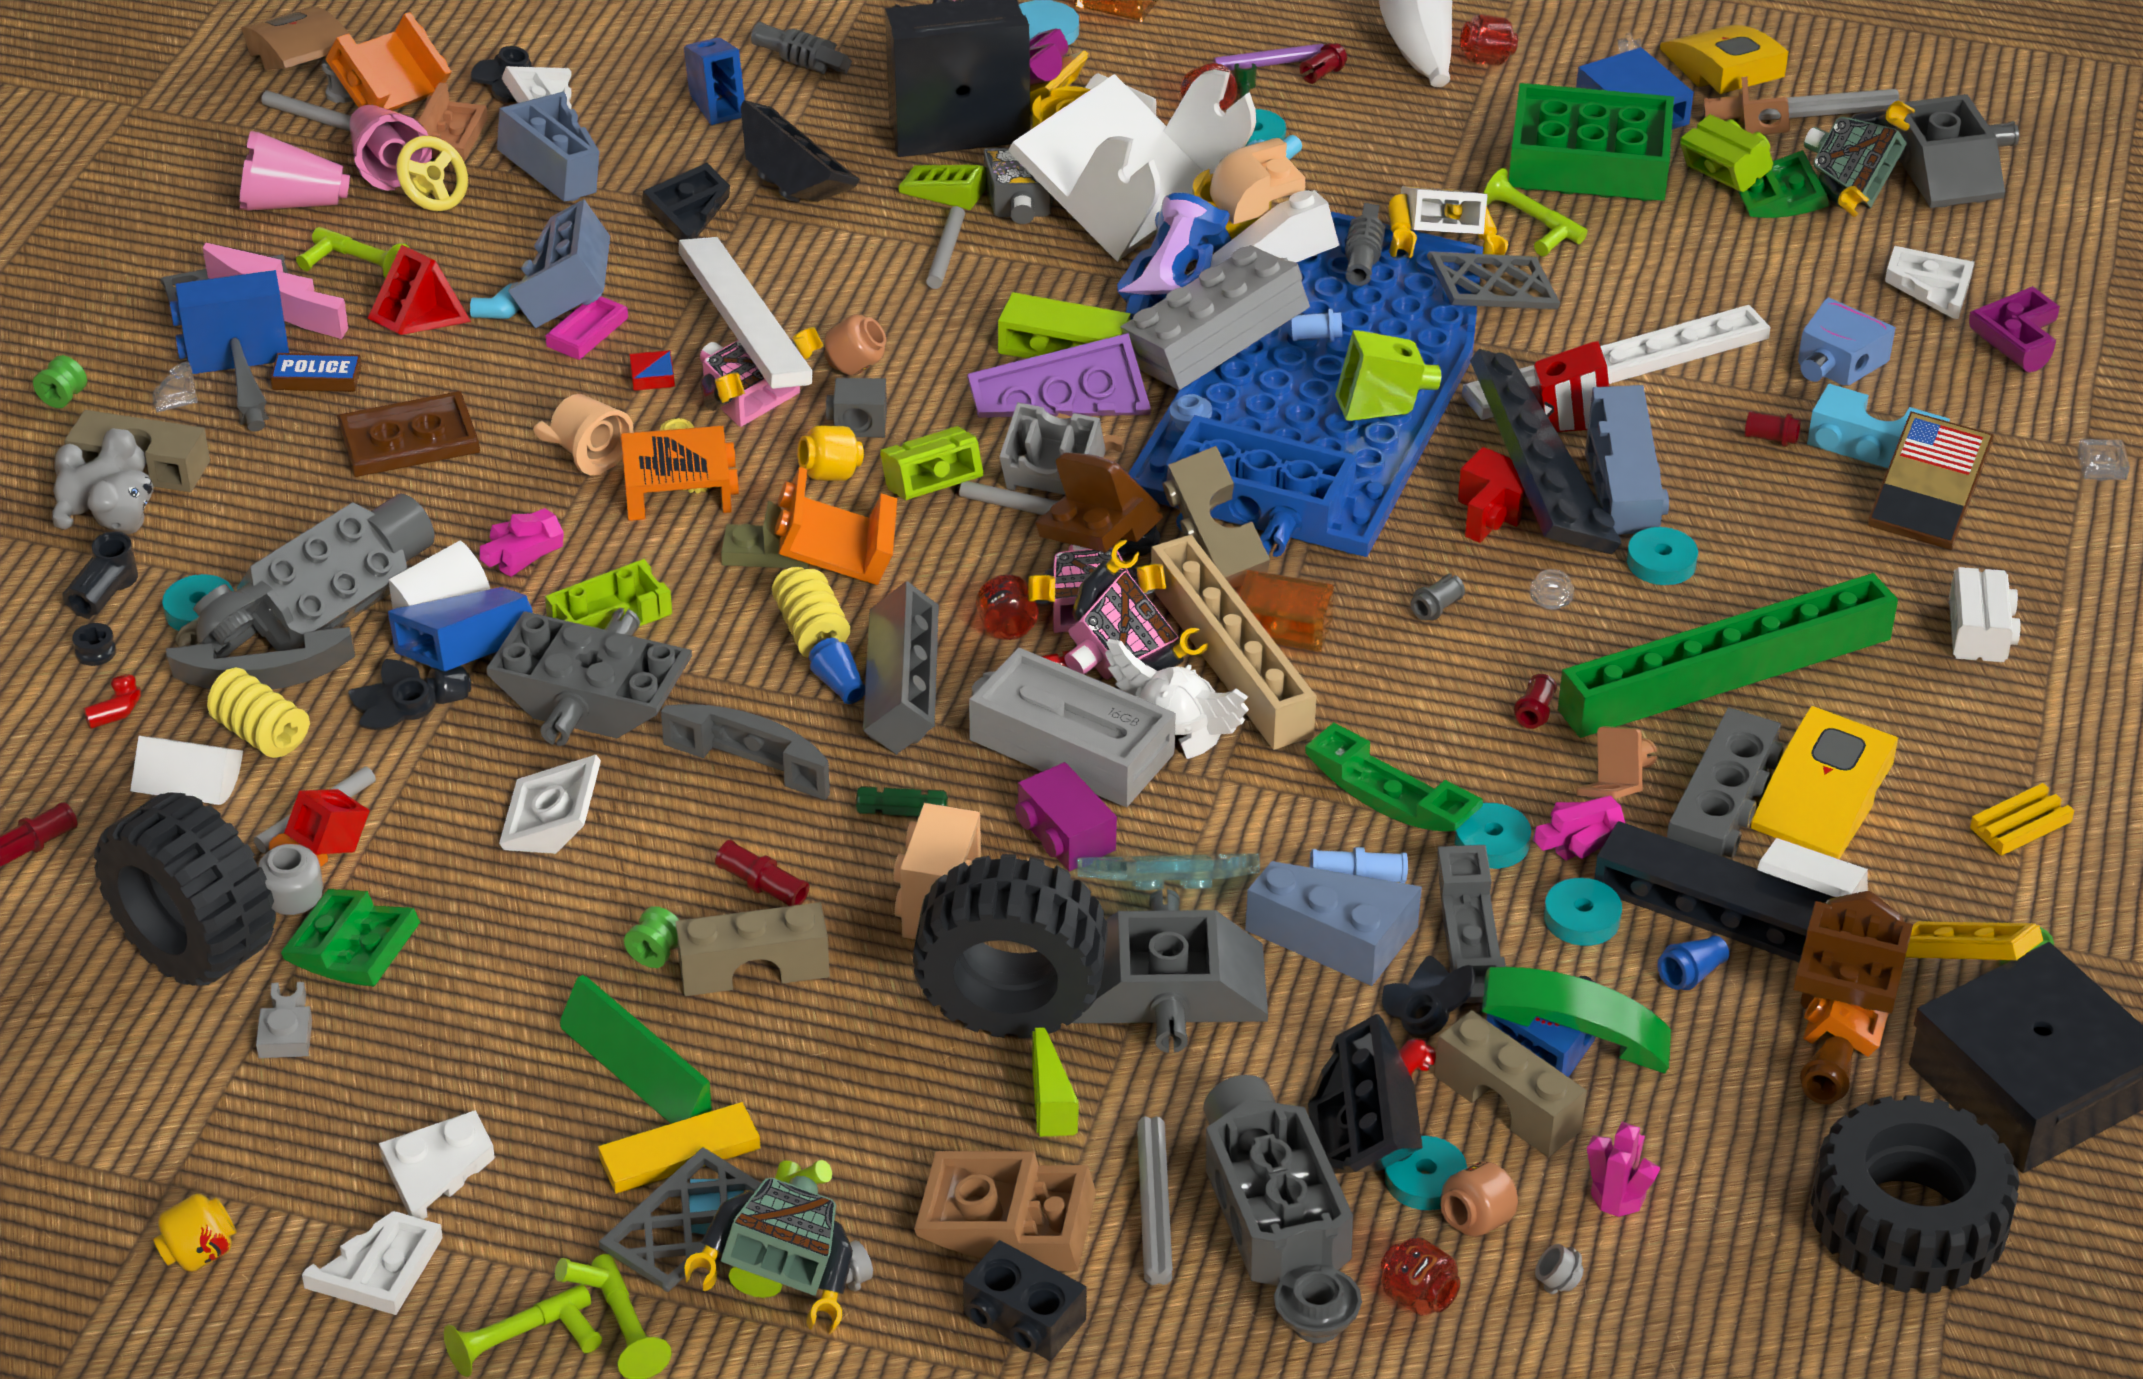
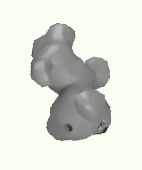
M114 428L107 431L103 438L102 450L99 456L88 463L83 460L82 450L76 445L66 444L58 449L55 454L54 464L57 478L53 488L57 503L52 511V520L55 527L66 530L73 524V519L70 518L71 515H80L91 510L98 524L108 530L128 535L139 530L144 522L143 512L152 495L154 486L150 477L142 472L146 464L145 453L136 445L132 433L128 430Z

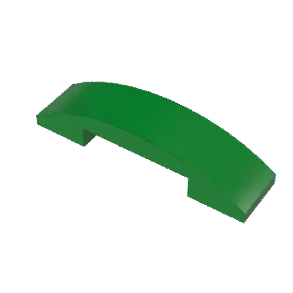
M1334 722L1305 746L1307 756L1343 790L1377 812L1404 824L1432 831H1455L1483 806L1482 798L1447 780L1433 788L1371 756L1369 740Z
M1490 967L1487 970L1482 1012L1526 1027L1537 1016L1619 1044L1620 1059L1664 1074L1669 1069L1671 1029L1652 1011L1626 995L1595 982L1559 972L1523 967Z

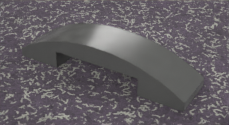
M350 627L304 632L305 648L217 658L213 644L208 643L166 648V654L173 677L185 683L211 689L213 683L223 672L237 667L244 669L249 675L256 677L260 683L266 684L271 690L301 684L335 670L355 657V647Z
M678 704L665 705L661 710L664 745L701 758H705L712 748H716L784 771L785 787L826 800L830 795L828 760L812 743L791 729L767 718L726 707Z
M1486 845L1439 846L1437 851L1439 885L1451 972L1462 966L1471 965L1475 973V984L1471 995L1464 1003H1483L1487 970L1490 967H1506L1505 958L1500 957L1490 897L1492 880Z

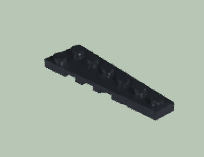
M1478 349L1470 362L1543 536L1612 555L1622 543L1613 528L1615 521L1600 506L1517 364L1507 354Z

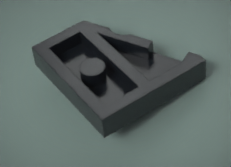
M705 163L644 190L642 203L678 240L697 239L729 198L730 185L708 163Z

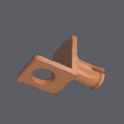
M1741 77L1742 91L1739 92V96L1704 98L1705 117L1711 114L1722 120L1741 118V122H1745V130L1752 134L1760 132L1765 135L1790 131L1788 99L1782 97L1749 101L1747 77ZM1765 109H1775L1781 114L1780 119L1773 124H1764L1758 117Z
M1599 727L1597 730L1598 782L1577 788V796L1605 797L1611 795L1613 798H1620L1643 791L1642 768H1648L1656 762L1657 756L1647 757V754L1657 752L1655 744L1649 739L1642 738L1641 730L1638 728Z

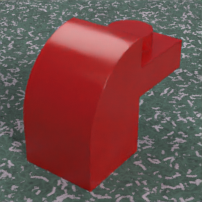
M1482 447L1461 468L1458 502L1468 506L1465 537L1481 543L1492 530H1498L1503 522L1517 527L1522 520L1525 490L1512 459L1485 447Z

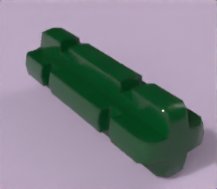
M861 786L858 788L856 795V809L860 814L876 815V810H882V815L919 817L924 803L948 807V796L944 790L928 789V794H921L922 789L884 787V791L879 792L877 787Z

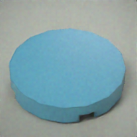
M1033 0L1019 4L1022 14L1026 15L1029 23L1030 39L1039 32L1055 28L1061 29L1068 45L1074 43L1079 36V15L1068 5L1052 0Z

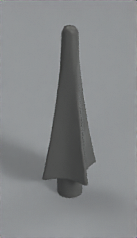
M232 338L230 345L236 372L240 425L247 423L250 431H260L265 427L264 420H269L265 410L267 401L248 366L240 341L237 338Z

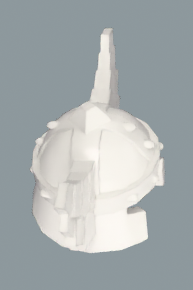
M1109 639L1106 642L1110 649L1105 652L1110 663L1108 669L1117 680L1115 685L1124 692L1176 713L1175 735H1186L1180 738L1179 741L1187 759L1204 754L1217 744L1221 734L1233 733L1236 727L1245 721L1243 716L1249 709L1243 702L1248 696L1238 689L1226 693H1215L1208 681L1198 676L1196 670H1190L1191 665H1187L1185 668L1178 666L1156 671L1136 658L1127 650L1122 641Z

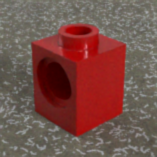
M339 789L302 790L298 792L284 834L302 846L309 848L316 855L352 853L357 848L370 810Z

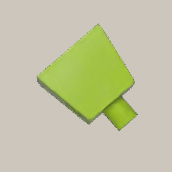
M1353 330L1335 396L1345 419L1348 421L1408 414L1414 408L1418 390L1439 389L1441 370L1438 365H1425L1416 343L1409 339Z

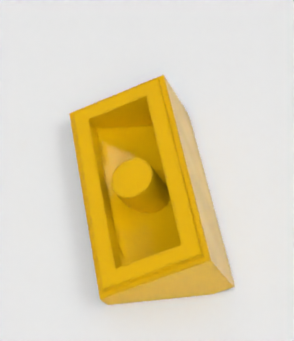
M1083 50L1062 58V69L1057 78L1030 85L1031 111L1035 99L1040 95L1041 100L1050 96V90L1070 86L1078 78L1088 59L1086 51Z

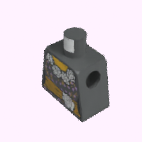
M1009 148L984 149L986 192L995 216L1011 217L1018 224H1027L1034 217H1046L1051 214L1054 197L1008 152Z

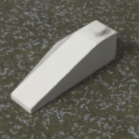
M1315 190L1294 193L1290 196L1289 200L1277 204L1212 255L1211 267L1218 266L1229 259L1234 251L1249 245L1276 257L1287 258L1288 261L1293 262L1304 260L1339 246L1328 202Z

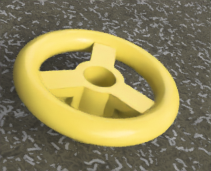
M420 136L408 141L401 149L396 164L397 176L402 189L414 203L427 210L445 211L452 209L461 202L468 188V173L462 157L454 147L437 137ZM421 148H433L440 151L434 161L418 163L410 160L412 154ZM449 162L452 163L456 173V186L450 196L443 183L444 168ZM432 194L435 196L436 199H431L427 196Z

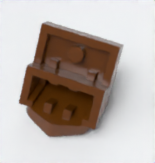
M1066 452L1061 454L1055 461L1065 496L1036 522L1039 536L1042 538L1106 553L1120 539L1138 542L1163 516L1161 512H1158L1160 506L1157 501L1118 463L1097 455Z
M1871 891L1829 899L1826 903L1815 901L1793 988L1794 991L1802 992L1801 1005L1807 1009L1811 1001L1817 997L1860 1006L1866 1010H1877L1892 1014L1913 924L1904 922L1903 917Z

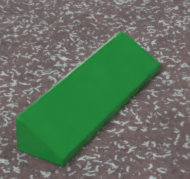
M582 974L576 979L560 1020V1027L566 1034L670 1124L712 1111L710 1081L587 976L585 977Z

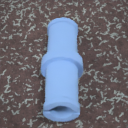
M1354 847L1353 852L1312 849L1309 867L1405 884L1408 874L1407 853H1368L1362 847Z

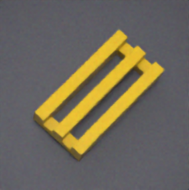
M2041 783L1972 816L1970 829L2002 856L2071 823L2075 810L2069 805L2061 807L2062 799L2057 794L2049 796V787ZM2046 812L2049 813L2048 815L2043 816V817H2041V818H2039V819H2037V820H2035V821L2029 823L2030 820H2032V819H2034V818H2036V817H2038V816H2040V815H2042V814H2044V813H2046ZM2011 829L2014 830L2000 838L1997 837L1998 835L2003 834Z

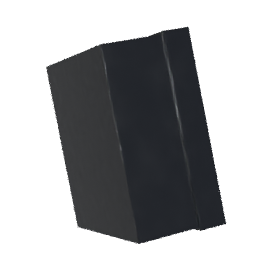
M959 0L885 8L889 124L894 136L898 157L1010 145L1013 141L1030 131L1029 23L1026 15L1022 14L1017 0Z
M2047 942L2027 952L2018 960H2011L1917 1008L1914 1020L1916 1033L1909 1065L1958 1112L1963 1108L1976 1116V1123L1981 1126L1987 1124L1999 1136L1998 1144L2004 1143L2014 1159L2013 1165L2022 1173L2037 1167L2143 1110V1025L2051 942Z

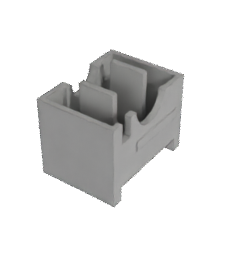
M1017 402L999 456L1006 488L1015 490L1018 485L1065 495L1055 461L1061 454L1066 452L1091 454L1104 458L1106 449L1100 418L1073 413L1071 418L1063 419L1050 415L1045 411L1044 407Z

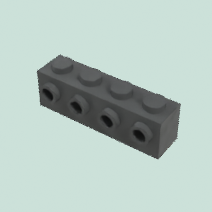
M908 581L904 582L869 609L863 731L874 742L884 745L896 755L910 744L918 743L935 726L939 605Z

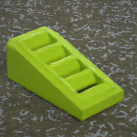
M914 165L899 185V193L971 210L986 190V167L981 165Z
M1035 1028L1032 1037V1070L1037 1133H1039V1137L1073 1136L1078 1133V1099L1046 1029Z

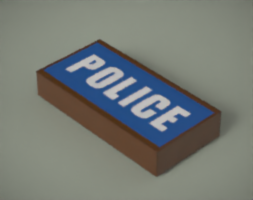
M277 353L271 375L272 390L356 391L362 367L361 357L359 354Z

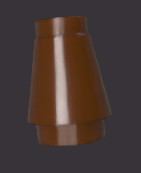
M1839 1036L1828 1038L1802 1068L1800 1073L1802 1088L1806 1096L1812 1101L1819 1104H1832L1842 1099L1848 1093L1853 1047L1848 1040Z

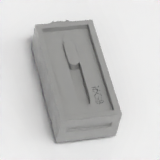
M1249 245L1234 251L1229 259L1218 266L1204 270L1200 273L1199 278L1186 286L1172 290L1164 300L1151 308L1137 312L1132 320L1121 326L1123 334L1129 333L1139 370L1181 390L1302 313L1310 305L1301 282L1302 275L1298 263L1288 261L1287 258L1276 257Z
M1018 647L996 672L983 673V677L978 679L972 686V697L969 699L971 741L1040 771H1045L1066 762L1096 795L1126 808L1174 755L1176 713Z

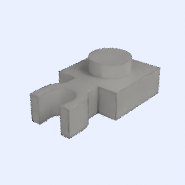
M297 982L296 992L287 997L281 996L279 983H271L273 1008H260L256 1041L258 1058L309 1056L312 1015L310 1006L305 1007L306 990L304 982Z

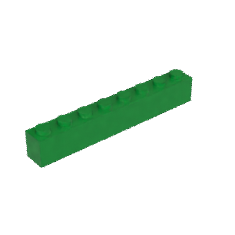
M1871 573L1562 669L1557 710L1578 737L1583 738L1597 733L1599 727L1624 725L1891 640L1898 598L1875 573Z

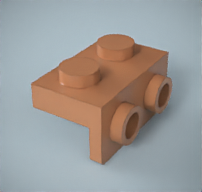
M439 83L433 95L427 97L422 115L415 120L424 127L428 136L440 138L454 147L465 162L488 119L487 106L449 101L448 84ZM431 148L432 158H436L440 151Z

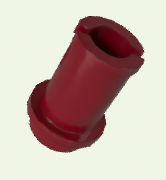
M1327 43L1323 45L1321 52L1300 64V74L1313 68L1314 71L1303 79L1310 84H1314L1328 73L1342 70L1347 61V53L1340 44Z
M1749 411L1745 425V437L1778 441L1782 443L1783 447H1787L1789 443H1797L1801 420L1794 419L1793 414L1790 413L1786 417Z
M1546 674L1533 675L1528 682L1524 696L1516 701L1514 714L1518 723L1523 727L1534 729L1548 721L1550 716L1549 704L1554 693L1557 691V684L1553 678Z

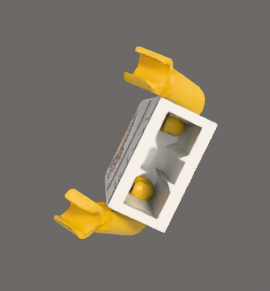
M1402 186L1401 194L1394 195L1389 201L1388 212L1391 231L1393 232L1389 253L1392 257H1396L1397 250L1402 249L1408 252L1409 258H1412L1417 235L1411 229L1477 234L1480 240H1484L1482 245L1483 254L1505 255L1508 242L1503 237L1496 235V226L1486 206L1487 194L1454 189Z

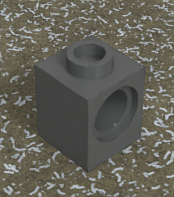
M836 378L834 395H827L826 419L834 420V426L849 427L855 434V437L885 438L887 420L886 378Z

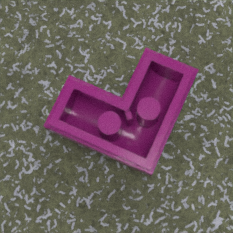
M1055 28L1039 32L1030 39V85L1051 81L1060 74L1062 57L1068 52V43L1061 29Z
M2032 286L1970 311L1969 325L1976 334L2027 372H2035L2041 369L2053 355L2056 339L2041 328L2057 320L2060 306Z

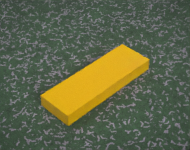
M1917 921L1913 924L1906 958L2018 960L2041 943L2043 937L2040 925L2035 923Z
M743 1102L598 1146L599 1159L615 1194L670 1177L702 1147L723 1160L761 1149L760 1136Z

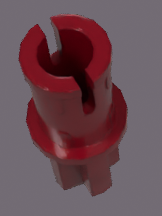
M61 802L32 819L27 817L20 819L17 827L0 835V867L30 851L38 853L44 849L45 843L70 830L76 829L78 822L72 808L67 803Z

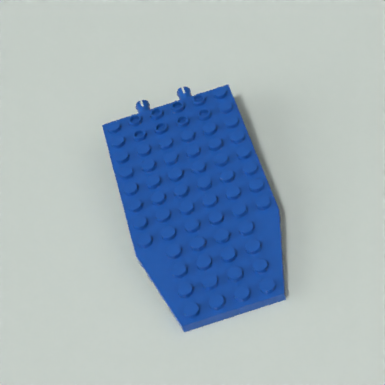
M1331 212L1339 246L1296 262L1301 271V282L1310 305L1308 309L1298 315L1329 313L1328 309H1333V313L1341 312L1343 337H1335L1334 342H1330V338L1299 339L1293 341L1292 319L1179 390L1172 403L1184 395H1198L1211 403V418L1194 415L1184 432L1179 430L1175 426V422L1171 420L1169 406L1128 474L1158 504L1172 507L1163 489V483L1167 480L1168 465L1217 446L1234 482L1232 500L1219 504L1210 511L1212 518L1240 525L1253 522L1255 529L1264 531L1260 539L1268 556L1275 544L1277 546L1273 552V557L1281 556L1290 538L1349 554L1368 557L1469 367L1473 356L1477 306L1451 305L1427 254L1428 252L1483 254L1482 246L1413 231L1417 235V240L1412 258H1409L1408 252L1402 249H1398L1396 257H1392L1389 249L1393 232L1390 225L1384 224L1386 229L1379 261L1372 267L1371 280L1366 285L1356 286L1351 284L1346 278L1349 261L1345 255L1350 221L1356 217ZM1443 262L1445 266L1456 272L1462 267L1455 262ZM1470 271L1465 273L1464 277L1480 285L1479 276ZM1455 285L1459 294H1473L1460 285ZM1353 330L1409 339L1415 342L1425 365H1438L1440 367L1441 383L1439 389L1418 390L1414 408L1408 414L1353 421L1346 420L1335 394ZM1182 513L1176 519V524L1181 531L1180 521L1184 519Z

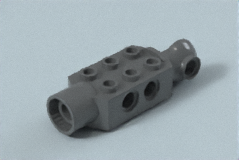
M402 493L395 495L371 511L354 502L350 503L251 565L237 586V591H231L224 584L204 596L193 608L199 616L196 626L199 644L217 641L221 646L236 639L253 624L261 636H265L276 651L305 648L304 632L339 628L390 595L389 579L407 570V561L433 545L435 534L430 518L415 499Z

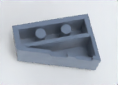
M564 91L499 108L497 150L564 202L575 201L580 197L596 193L600 151L586 128L580 127L578 124V114L575 109H569L567 96Z
M585 199L550 217L534 245L538 252L534 261L532 262L529 259L524 262L521 267L525 273L523 280L519 283H512L508 290L535 328L581 303L583 305L593 303L604 292L610 235Z
M1644 386L1593 387L1585 457L1599 504L1603 510L1613 517L1615 521L1613 528L1618 535L1636 534L1647 528L1660 527L1662 515H1667L1669 511V497L1667 490L1662 489L1660 467L1654 447Z
M1271 861L1247 890L1245 931L1373 986L1418 928L1422 887Z

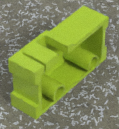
M645 559L545 596L547 617L599 629H605L612 618V614L619 608H624L620 621L629 609L639 617L640 626L672 614L671 591L664 582L659 583L652 575L651 566Z

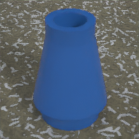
M827 638L812 648L809 653L811 672L838 694L845 704H853L862 699L865 695V684L860 677L849 646L844 642H840L837 638Z
M1717 935L1707 939L1669 945L1658 959L1659 975L1663 982L1672 989L1691 990L1717 966L1728 960L1729 948L1726 942Z

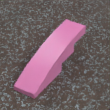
M205 243L203 246L209 279L276 270L284 321L339 339L344 337L348 330V322L343 298L314 292L313 279L283 273L282 261L280 259Z

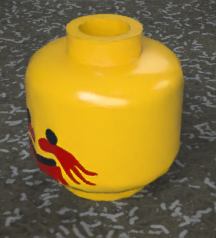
M194 1194L159 1215L158 1227L161 1234L153 1238V1241L168 1266L177 1261L184 1270L194 1272L227 1254L232 1247L230 1237L237 1232L230 1216L217 1197L209 1200L202 1194Z

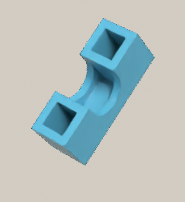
M1828 384L1812 411L1807 445L1889 468L1910 411L1950 422V419L1909 407L1901 419L1881 421L1866 413L1869 395Z

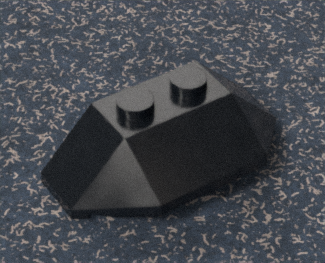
M743 100L741 117L745 158L758 169L757 175L760 178L780 187L779 194L794 202H800L801 198L819 202L854 189L860 179L856 175L848 171L782 117L774 108Z
M1377 1013L1335 1036L1330 1048L1333 1055L1321 1070L1308 1102L1309 1118L1334 1174L1381 1171L1397 1161L1409 1158L1414 1152L1423 1148L1414 1082L1384 1020Z

